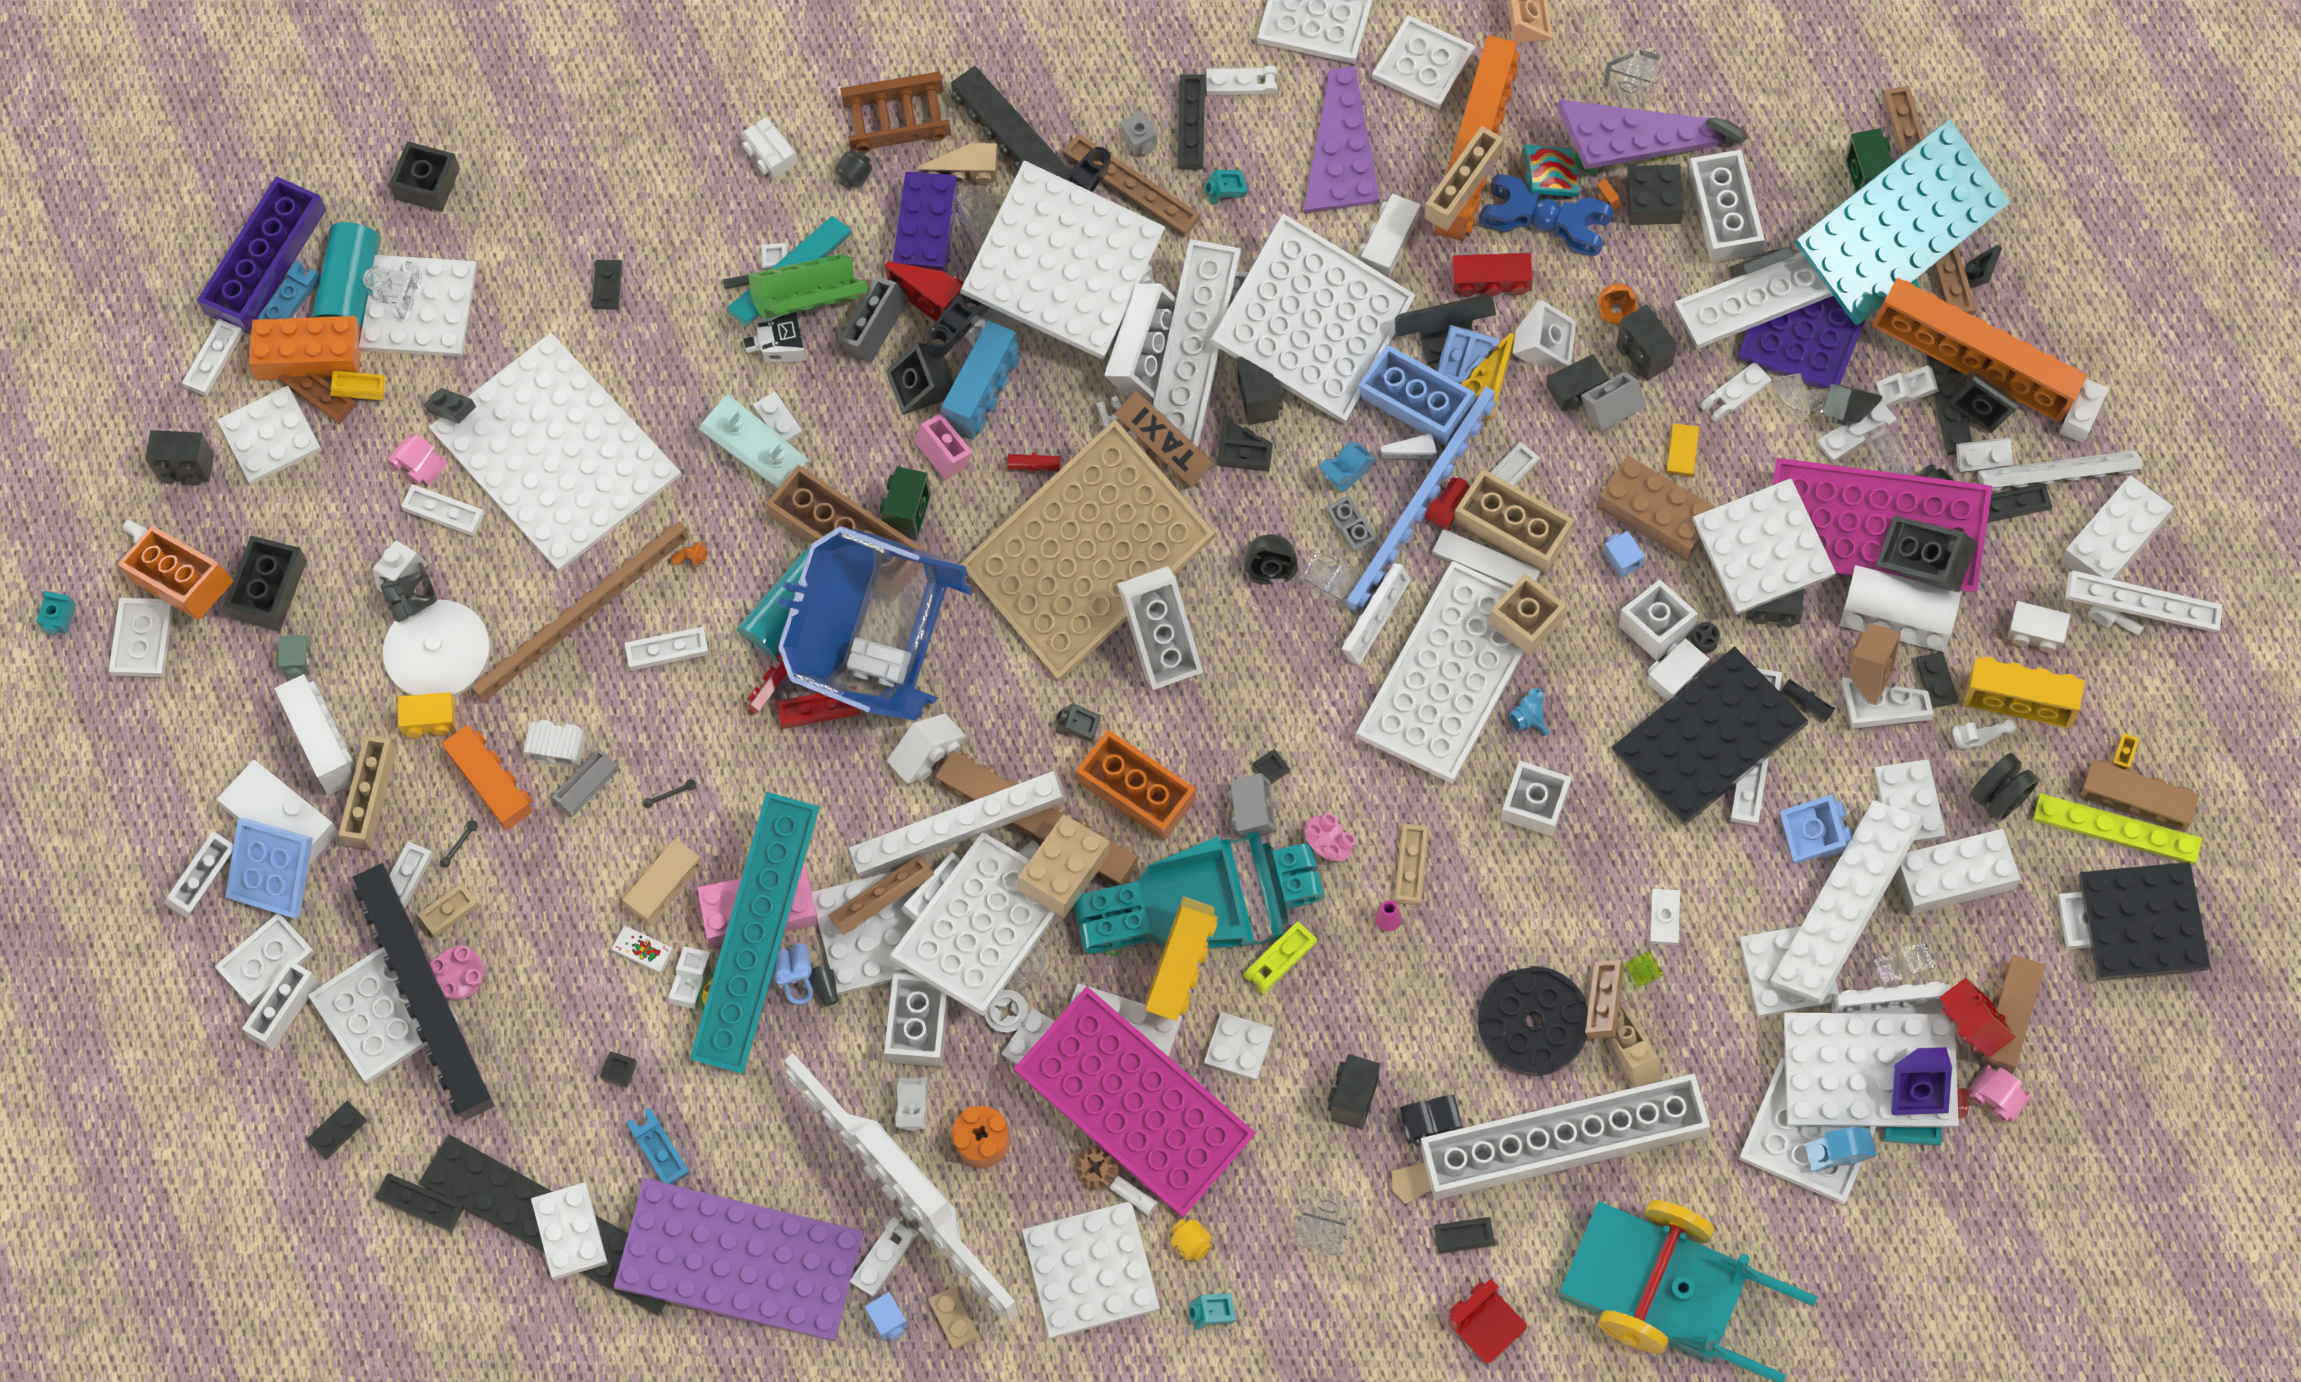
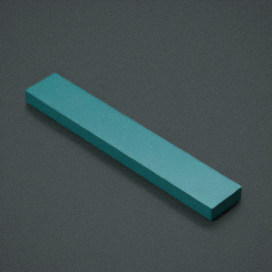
M831 216L772 269L827 257L851 235V229L834 216ZM750 288L727 307V313L746 327L760 316L753 303Z

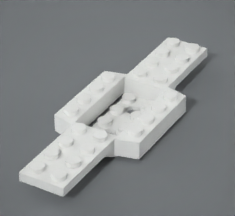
M792 1053L784 1060L788 1068L785 1073L789 1077L788 1080L798 1092L804 1091L803 1093L808 1098L806 1101L814 1111H822L821 1113L826 1118L824 1121L834 1133L838 1130L840 1131L843 1143L852 1153L856 1150L866 1164L863 1168L873 1181L878 1178L884 1184L881 1188L891 1201L896 1198L902 1205L900 1211L910 1222L913 1219L917 1221L921 1226L918 1231L925 1240L930 1242L933 1239L935 1246L944 1256L949 1253L950 1258L954 1262L953 1266L963 1277L966 1274L969 1276L972 1282L971 1286L980 1297L985 1295L988 1297V1301L991 1303L990 1307L1000 1319L1005 1316L1011 1322L1018 1315L1016 1303L962 1243L959 1221L953 1205L947 1201L877 1121L847 1114Z

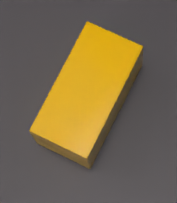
M2126 733L2122 734L2112 762L2113 766L2121 769H2130L2140 738Z

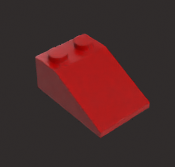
M887 261L885 264L887 280L896 282L909 298L908 302L935 322L938 321L942 313L960 294L964 284L958 277H951L943 271Z

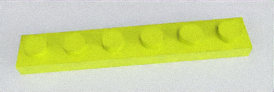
M2042 793L2038 796L2032 820L2180 862H2191V865L2197 863L2202 838Z

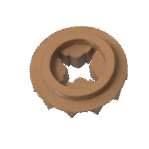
M1099 1145L1084 1148L1076 1157L1077 1161L1074 1170L1076 1171L1078 1181L1082 1182L1086 1188L1093 1190L1105 1189L1114 1182L1118 1175L1119 1163ZM1091 1160L1095 1163L1105 1161L1099 1168L1101 1175L1097 1172L1088 1174L1093 1167Z

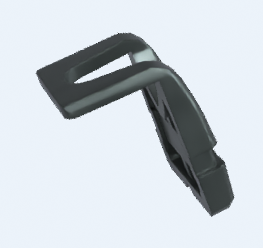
M422 562L418 563L420 572L397 578L398 580L393 582L390 580L382 583L380 586L387 602L390 603L389 607L397 622L409 618L408 616L411 614L415 615L437 601L434 587ZM424 578L431 596H422L414 593L416 586Z

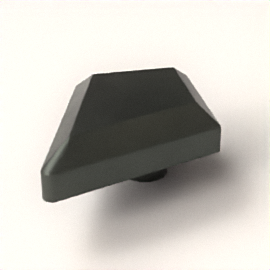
M1715 117L1708 118L1705 122L1706 125L1725 135L1722 143L1728 147L1731 146L1734 140L1738 143L1744 142L1748 137L1744 129L1731 121Z
M1995 245L1966 264L1965 273L1970 288L1989 283L2002 250L2001 246Z

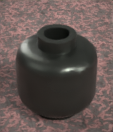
M855 149L852 152H844L834 169L836 175L839 176L838 182L849 189L852 186L862 187L872 172L871 159Z

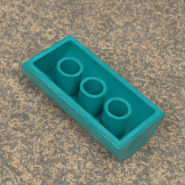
M340 222L330 227L312 318L356 316L362 329L374 257L378 254L381 239L375 230L352 222Z
M805 549L737 627L738 633L777 661L780 660L777 657L780 653L778 647L790 609L778 604L779 598L794 600L796 592L783 588L784 582L798 585L809 549Z

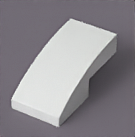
M1928 365L1906 375L1897 373L1876 382L1879 393L1883 396L1882 401L1886 406L1910 402L1939 392L1933 370Z
M683 947L676 967V977L668 997L669 1004L696 1009L699 991L710 960V952Z

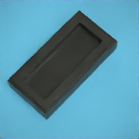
M1490 1217L1434 1225L1439 1254L1495 1246Z

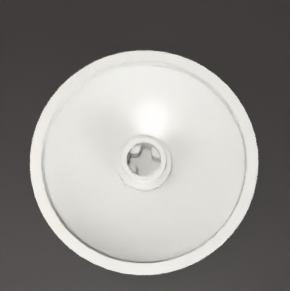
M437 600L415 615L411 614L408 616L409 618L397 622L395 620L384 641L383 660L391 680L407 695L452 692L453 696L457 697L473 687L485 672L491 651L489 635L479 616L465 605L450 600Z

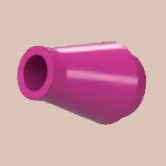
M1392 900L1383 902L1375 914V922L1380 929L1393 931L1402 923V914L1397 904Z

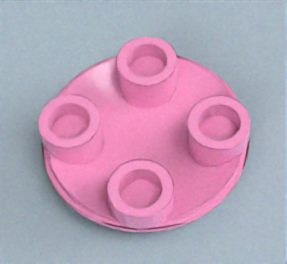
M1325 813L1323 816L1310 818L1305 824L1304 833L1306 840L1319 855L1332 861H1343L1351 855L1356 839L1351 833L1343 832V826L1338 823L1336 816L1331 813Z
M467 946L447 949L430 963L446 999L460 1000L469 997L477 991L484 978V964L481 958Z

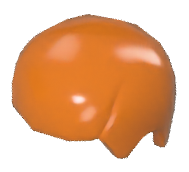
M1615 283L1603 288L1598 296L1601 318L1611 324H1620L1621 319L1638 309L1637 297L1633 289L1623 283ZM1619 305L1622 307L1621 312L1613 313L1611 307Z

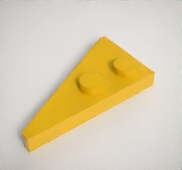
M1509 333L1506 338H1503L1496 346L1497 349L1488 359L1485 358L1474 369L1470 378L1464 380L1461 384L1475 392L1476 400L1485 387L1495 391L1494 402H1496V406L1490 416H1484L1486 419L1493 420L1513 350L1515 338L1513 333Z

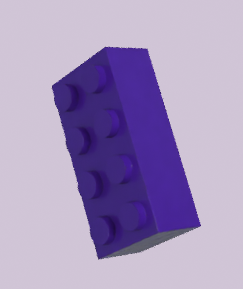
M905 171L893 262L947 273L958 196L956 175Z

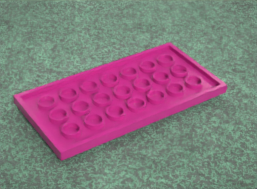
M1777 458L1773 485L1792 479L1836 574L1852 576L1855 565L1909 578L1876 566L1894 515L1964 532L1978 542L1960 591L1977 593L1993 486Z
M1088 986L1083 989L1013 1068V1071L1104 1149L1105 1152L1111 1155L1113 1159L1182 1219L1256 1134L1255 1131Z

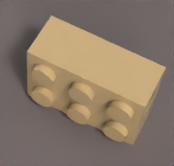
M1063 814L1018 876V891L1065 918L1108 858L1110 841Z

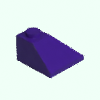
M1946 1047L1917 1048L1894 1065L1892 1115L1949 1113L1952 1064Z

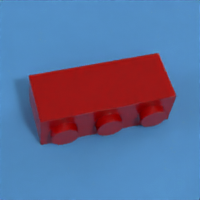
M1531 252L1453 255L1452 275L1454 294L1470 297L1475 293H1486L1490 296H1496L1501 292H1512L1515 295H1522L1527 291H1532Z

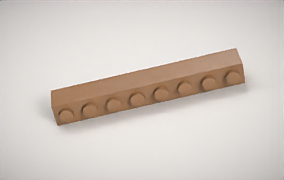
M954 750L935 776L938 786L968 803L1018 784L1011 779H1002L997 776L998 773L991 767L986 765L981 767L974 763L975 760L970 755L964 752L959 754ZM1055 806L1009 823L1007 826L1041 845L1062 815L1067 813L1062 808ZM1078 818L1075 819L1076 822L1080 823L1088 829L1090 828L1089 825L1083 820ZM1103 832L1097 833L1110 841L1108 858L1095 877L1113 887L1126 884L1138 866V858L1135 851L1126 845L1118 846L1112 842L1113 840L1110 836Z

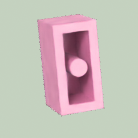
M942 414L922 423L914 439L916 445L945 480L965 469L973 453Z

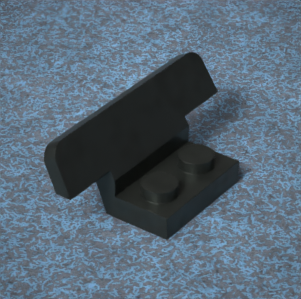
M1482 295L1401 313L1395 317L1396 337L1419 332L1427 365L1439 363L1450 325L1473 331L1472 320L1497 315L1495 304L1490 295Z

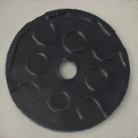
M1530 966V968L1518 970L1513 969L1498 977L1483 995L1478 1013L1479 1035L1490 1056L1504 1068L1528 1076L1548 1075L1568 1066L1582 1051L1588 1037L1585 1033L1588 1008L1580 989L1560 972L1540 966ZM1529 1015H1537L1541 1018L1542 1023L1538 1027H1529L1526 1018Z

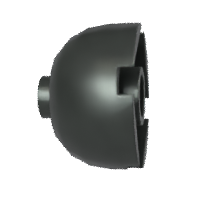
M1267 534L1257 537L1247 547L1244 568L1245 572L1249 574V579L1260 585L1273 584L1269 579L1285 578L1287 582L1297 572L1298 559L1294 546L1285 537Z

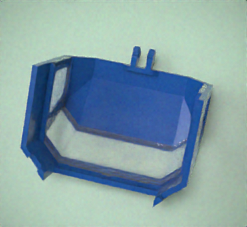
M842 526L811 544L798 585L784 582L783 588L796 592L794 600L792 601L788 598H779L778 604L790 608L778 647L790 681L869 713L916 721L923 714L922 708L927 703L933 704L939 698L914 687L947 587L972 595L971 587L967 586L965 582V577L968 575L966 566L872 533ZM855 637L911 652L904 682H895L894 687L878 683L879 677L870 675L869 680L853 676L854 670L847 669V663Z

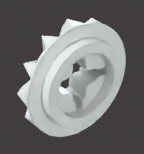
M1002 990L984 1015L988 1025L996 1032L1009 1034L1019 1029L1028 1016L1029 1009L1026 1000L1021 994L1012 990ZM1011 1004V1012L1015 1016H1007L1001 1021L1002 1012L998 1008L1006 1009Z

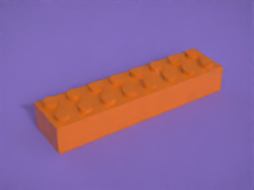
M1487 35L1447 173L1481 126L1500 135L1499 128L1505 119L1506 103L1510 101L1513 89L1511 86L1513 80H1516L1519 69L1520 53L1516 52L1517 42ZM1486 175L1449 229L1446 231L1435 225L1434 234L1464 241L1466 233H1472L1475 211L1478 212L1481 190L1485 188L1488 175Z
M1898 277L1871 326L1966 375L1971 370L1975 371L1998 388L2004 390L2016 401L2059 423L2076 400L2088 376L2077 367L2069 366L2057 360L2055 356L2034 348L2028 342L2018 340L2009 335L2005 330L1997 329L1987 324L1983 319L1974 317L1962 311L1960 307L1951 305L1939 299L1935 294L1925 292L1914 286L1910 281L1902 280Z

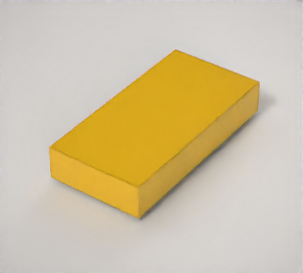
M333 370L330 396L383 400L386 375Z
M1673 423L1666 474L1693 477L1699 426Z

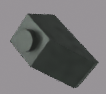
M1831 383L1823 414L1833 417L1831 422L1847 426L1848 421L1860 423L1881 402L1883 396Z

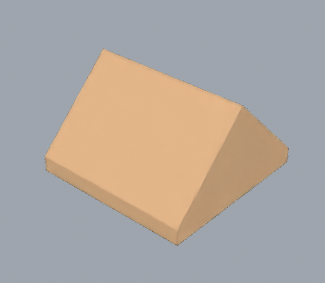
M1507 0L1513 41L1519 43L1553 39L1547 0Z

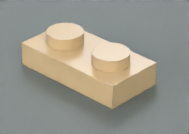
M462 882L417 915L434 938H436L480 905Z
M954 1286L928 1299L954 1351L979 1338Z

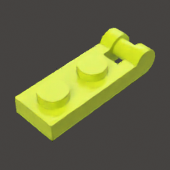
M1297 921L1244 973V977L1249 982L1253 981L1258 986L1257 989L1265 995L1280 978L1317 944V938ZM1264 968L1271 973L1266 978L1260 973Z

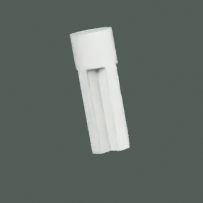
M1117 1176L1110 1186L1111 1190L1127 1201H1130L1148 1216L1151 1215L1158 1205L1156 1200L1144 1194L1120 1176Z

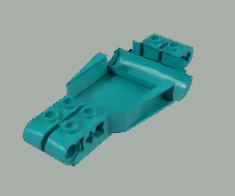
M1260 832L1250 833L1248 836L1237 840L1230 838L1220 840L1219 836L1148 865L1140 879L1136 882L1083 893L1073 905L1076 922L1080 925L1078 931L1083 952L1086 954H1099L1109 950H1117L1152 941L1164 948L1183 896L1214 907V915L1218 916V923L1213 937L1208 936L1206 939L1208 948L1244 947L1275 941L1285 933L1283 924L1288 923V909L1317 903L1325 898L1320 874L1316 872L1318 866L1314 850L1309 844H1298L1272 850L1271 844H1262ZM1249 840L1273 935L1268 940H1254L1231 848L1232 843Z

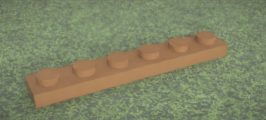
M1078 133L1063 150V156L1077 164L1091 149L1099 146ZM1111 155L1109 170L1102 182L1186 237L1201 219L1200 213ZM1093 161L1097 165H1103L1100 161Z

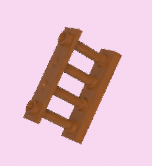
M940 71L840 88L843 107L852 109L856 135L848 136L851 152L855 149L861 153H867L873 148L926 139L938 141L951 135L949 119L941 121L937 94L944 91ZM925 95L927 96L931 122L916 125L912 98ZM899 99L902 101L906 127L891 129L887 102ZM874 103L877 105L881 131L866 133L862 107L863 105Z

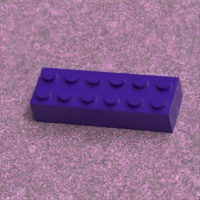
M276 176L197 299L205 315L241 327L243 332L249 334L252 329V321L258 319V316L270 301L326 212L321 196Z

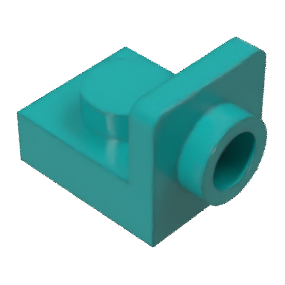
M1214 170L1205 182V193L1208 195L1211 205L1217 204L1222 197L1246 196L1248 188L1242 170Z
M1231 1293L1200 1295L1189 1304V1318L1193 1322L1194 1330H1201L1207 1325L1232 1324L1236 1321Z

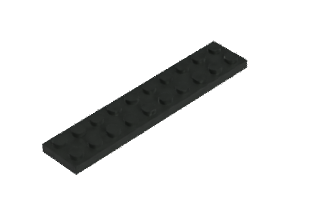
M449 1134L419 1183L439 1195L463 1204L466 1210L545 1253L531 1198L553 1191ZM596 1216L608 1264L579 1273L659 1316L667 1301L614 1289L629 1233Z

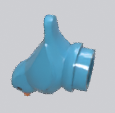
M1529 686L1527 696L1522 698L1519 706L1514 707V710L1509 712L1510 721L1517 731L1527 730L1532 726L1538 729L1544 736H1547L1549 731L1543 723L1542 702L1544 694L1542 690Z

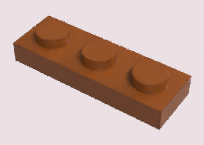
M316 373L308 374V377L282 375L279 378L282 384L289 386L293 392L339 425L356 407L355 401L349 397L330 396L331 384Z

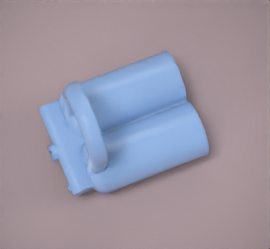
M797 943L790 948V952L785 949L779 950L773 974L776 983L779 986L783 985L788 1001L795 1005H804L813 997V987L808 978L811 975L812 969L808 947L805 944ZM797 980H803V987L807 988L808 991L807 995L800 999L793 997L791 994L792 988L789 987L790 982L794 984Z

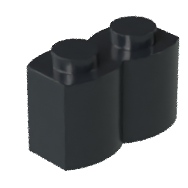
M1455 1095L1441 1096L1400 1107V1115L1407 1143H1414L1415 1147H1420L1421 1138L1463 1128Z

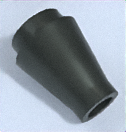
M829 964L813 968L809 980L823 1002L824 1007L838 1003L840 1000L837 994L834 969H830Z

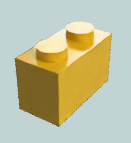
M452 692L398 696V727L401 733L409 738H419L424 733L445 736L449 734V731H456V700Z

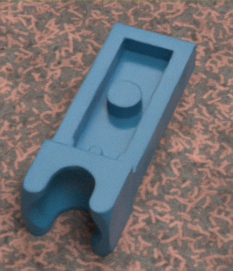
M299 260L295 261L286 273V279L258 316V319L292 318L310 292L319 284L320 274L315 269H312L307 275L303 276L306 269Z
M647 1108L645 1114L648 1121L644 1126L636 1125L632 1119L627 1121V1125L661 1181L673 1185L688 1176L690 1172L653 1111Z

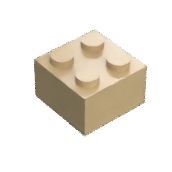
M1524 574L1490 610L1488 624L1530 656L1564 620L1567 605L1527 574Z

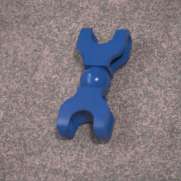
M1497 174L1492 178L1490 183L1492 194L1502 198L1506 203L1502 205H1485L1479 214V220L1483 226L1500 232H1509L1517 227L1530 228L1532 222L1535 228L1541 231L1555 229L1554 235L1563 238L1573 252L1588 256H1596L1601 252L1603 247L1601 236L1590 231L1587 226L1591 224L1602 226L1609 224L1614 215V210L1610 204L1593 198H1584L1576 203L1563 202L1562 207H1560L1557 202L1551 199L1538 201V194L1531 193L1527 189L1526 184L1517 177Z

